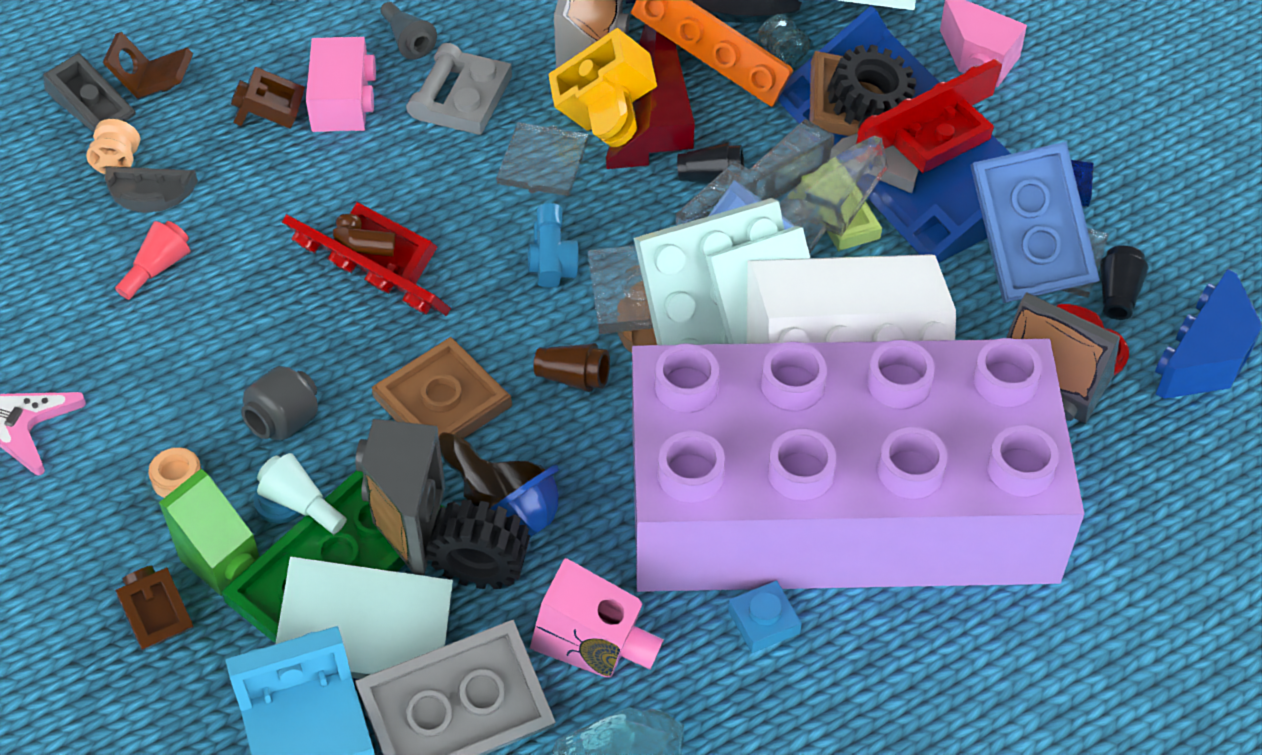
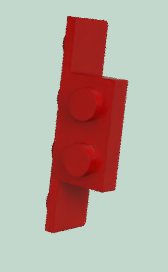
M995 58L980 66H973L964 74L950 81L940 82L931 90L913 99L907 98L899 103L898 106L878 116L872 115L868 117L858 129L853 158L860 162L893 145L922 173H925L990 140L994 125L972 105L993 96L1002 64Z
M356 202L350 214L360 218L362 223L361 229L393 232L396 234L393 257L361 254L287 214L285 215L282 223L295 232L291 240L306 250L315 254L318 248L321 247L330 252L327 260L350 274L353 273L356 267L368 273L364 280L387 294L391 292L393 287L405 293L402 301L425 315L428 314L431 308L445 316L451 310L436 295L416 285L438 248L430 240Z

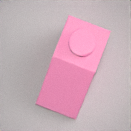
M945 0L940 32L959 72L965 73L973 66H980L996 58L1002 64L996 84L998 88L1021 56L1027 25L967 0Z

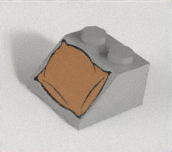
M558 0L554 12L556 68L616 28H619L628 36L630 16L623 13V0Z

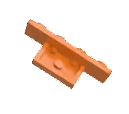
M636 0L630 14L770 107L776 105L793 73L791 66L690 0Z

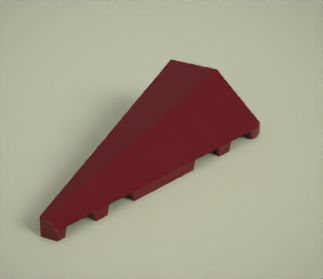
M644 24L639 45L650 53L657 87L632 102L637 130L624 145L619 147L609 146L606 156V169L649 166V153L694 149L695 123L676 45L647 24Z

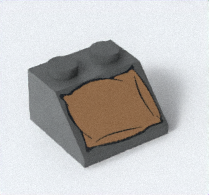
M1026 292L1020 302L1006 338L1050 339L1065 418L1067 421H1072L1075 418L1086 424L1114 375L1120 336Z
M373 419L368 439H360L356 451V470L363 472L364 475L362 500L369 502L373 524L413 574L425 575L428 563L426 548L436 515L441 508L445 491L438 428L433 425Z

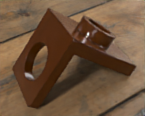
M123 32L115 34L103 64L138 99L158 91L166 92L175 85L180 84L193 53L186 47L149 61ZM121 50L128 53L132 59L133 72L131 74L126 72L120 64L119 53Z

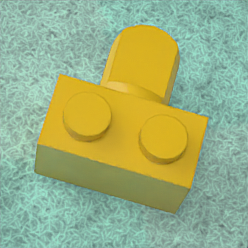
M619 28L614 29L548 74L554 107L585 130L589 131L592 129V133L610 147L624 145L632 138L637 130L632 102L657 87L650 53Z

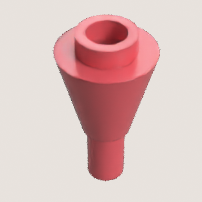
M154 221L133 262V267L116 285L115 290L122 297L130 300L148 279H152L191 252L186 243L189 240L188 235L171 221H167L165 224Z

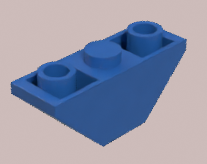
M1227 269L1217 286L1211 283L1207 284L1196 305V309L1200 310V313L1197 317L1191 314L1187 315L1176 336V340L1180 342L1177 349L1168 346L1157 364L1155 372L1162 375L1155 395L1167 399L1232 387L1249 359L1262 329V323L1237 273Z

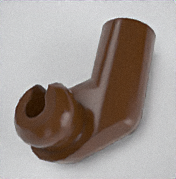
M341 214L337 217V227L332 231L335 241L357 253L393 257L395 233L361 229L362 223L360 218L353 214Z

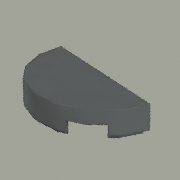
M105 166V182L114 201L127 210L142 213L163 211L178 205L192 193L198 182L195 170Z

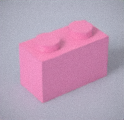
M365 37L312 38L306 104L312 132L365 131L366 112L374 111L373 87L368 85V81H376L375 56L367 55Z

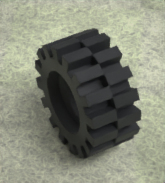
M863 45L856 46L854 52L851 49L846 51L843 58H840L827 92H830L828 96L829 103H836L833 109L837 115L845 112L847 115L844 121L851 125L853 120L859 121V128L868 117L872 115L878 116L898 106L903 100L912 98L916 91L914 90L916 78H911L913 70L910 66L902 68L905 61L902 57L898 56L895 60L890 58L892 51L886 48L883 54L878 53V46L870 45L867 52ZM859 82L870 83L878 87L884 94L873 93L865 89Z
M462 500L461 506L455 501L448 503L446 508L442 506L436 515L426 548V557L428 561H432L431 566L436 571L444 569L442 576L449 580L454 576L460 578L458 584L464 586L468 585V581L476 583V588L485 589L487 584H490L493 589H502L503 583L508 587L513 585L515 579L518 580L530 540L527 526L519 525L521 519L515 514L506 517L507 509L500 506L496 510L488 509L489 503L480 501L479 507L473 506L471 500Z

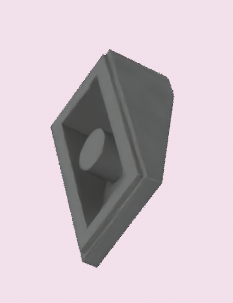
M80 53L75 54L43 74L45 91L93 132H95L97 124L102 120L118 119L125 122L136 115V111Z

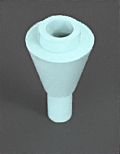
M288 453L281 458L278 455L273 456L260 469L257 475V480L260 482L257 489L258 495L305 516H311L333 535L339 532L346 523L347 518L323 499L319 489L292 453Z

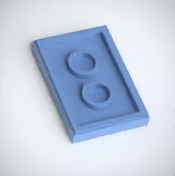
M1067 142L974 162L970 165L1003 303L1021 300L1026 292L1033 296H1039L1100 281Z

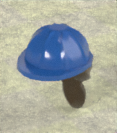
M447 432L439 435L441 456L450 468L461 473V477L464 479V497L467 500H471L473 506L479 507L480 501L489 503L488 509L496 510L498 506L507 509L506 517L514 514L521 519L519 525L527 526L530 538L551 524L558 508L559 498L557 485L553 478V475L560 470L556 464L545 470L541 465L529 461L488 462L482 459L473 446L460 436Z

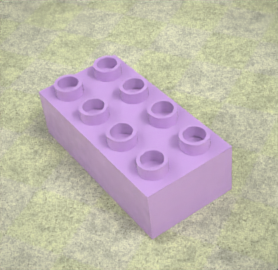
M1001 338L996 340H893L882 342H786L632 346V433L637 592L752 590L776 580L782 589L1061 584L1084 517V509L1050 339Z

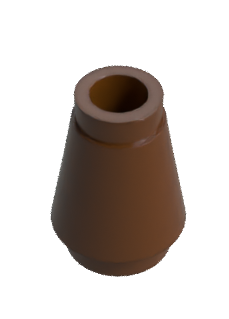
M596 343L548 348L539 347L534 357V374L537 377H544L545 379L586 392H592L594 388L603 389L608 381L610 372L609 352L606 349H599Z

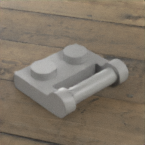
M443 43L435 53V64L420 91L414 93L406 105L407 112L410 116L420 121L482 135L512 78L511 64L463 53L454 44ZM449 73H459L460 75L444 104L434 102Z

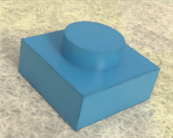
M777 580L729 599L728 612L751 653L800 634L802 623Z

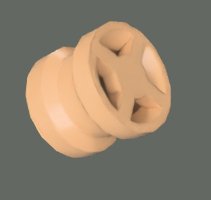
M118 119L102 120L96 126L93 135L94 141L89 145L86 154L88 163L102 174H105V166L131 168L134 160L133 154L137 151L141 140L138 131L127 122Z

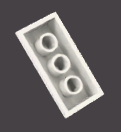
M935 255L748 260L747 344L955 340L956 309Z

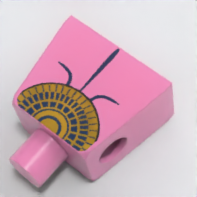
M564 558L541 603L530 649L597 675L612 677L621 657L650 670L664 639L635 626L643 605L639 598L575 562Z

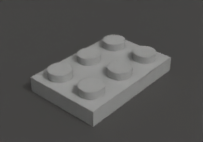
M514 620L355 681L356 689L382 755H485L552 728L556 723Z

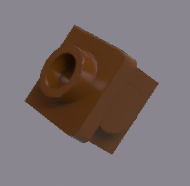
M255 67L248 83L239 80L230 105L238 107L233 123L242 126L248 112L291 129L296 119L305 87Z
M151 565L136 570L122 578L125 586L115 590L116 596L142 652L194 629L167 567L155 572Z

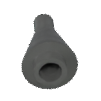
M389 1L382 5L380 12L390 23L400 53L405 58L412 60L429 54L437 41V31L433 24L402 12L393 2Z

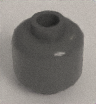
M277 366L245 389L242 400L244 406L241 409L242 417L249 429L258 437L277 441L286 440L315 418L318 411V403L315 396L317 394V387L305 372H296L289 367Z

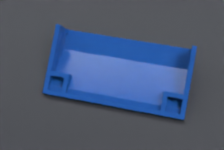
M872 5L819 50V52L844 56V53L849 49L854 52L855 47L863 45L866 52L870 45L878 46V53L883 54L885 48L891 50L890 58L895 60L898 56L902 57L905 60L902 68L910 66L913 70L911 78H916V86L914 88L916 91L912 99L931 90L936 84L940 83L890 33L877 10ZM811 57L790 76L778 102L830 157L831 148L842 138L848 136L809 129ZM991 135L990 140L925 173L918 169L912 193L845 165L844 167L857 188L919 255H935L938 263L987 238L970 165L974 162L1001 157L1011 153ZM833 161L837 166L843 165Z

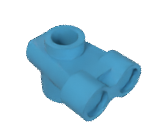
M545 203L536 209L537 221L533 225L534 244H529L528 272H537L538 286L550 288L559 286L561 278H576L578 271L577 240H561L562 207L555 203Z

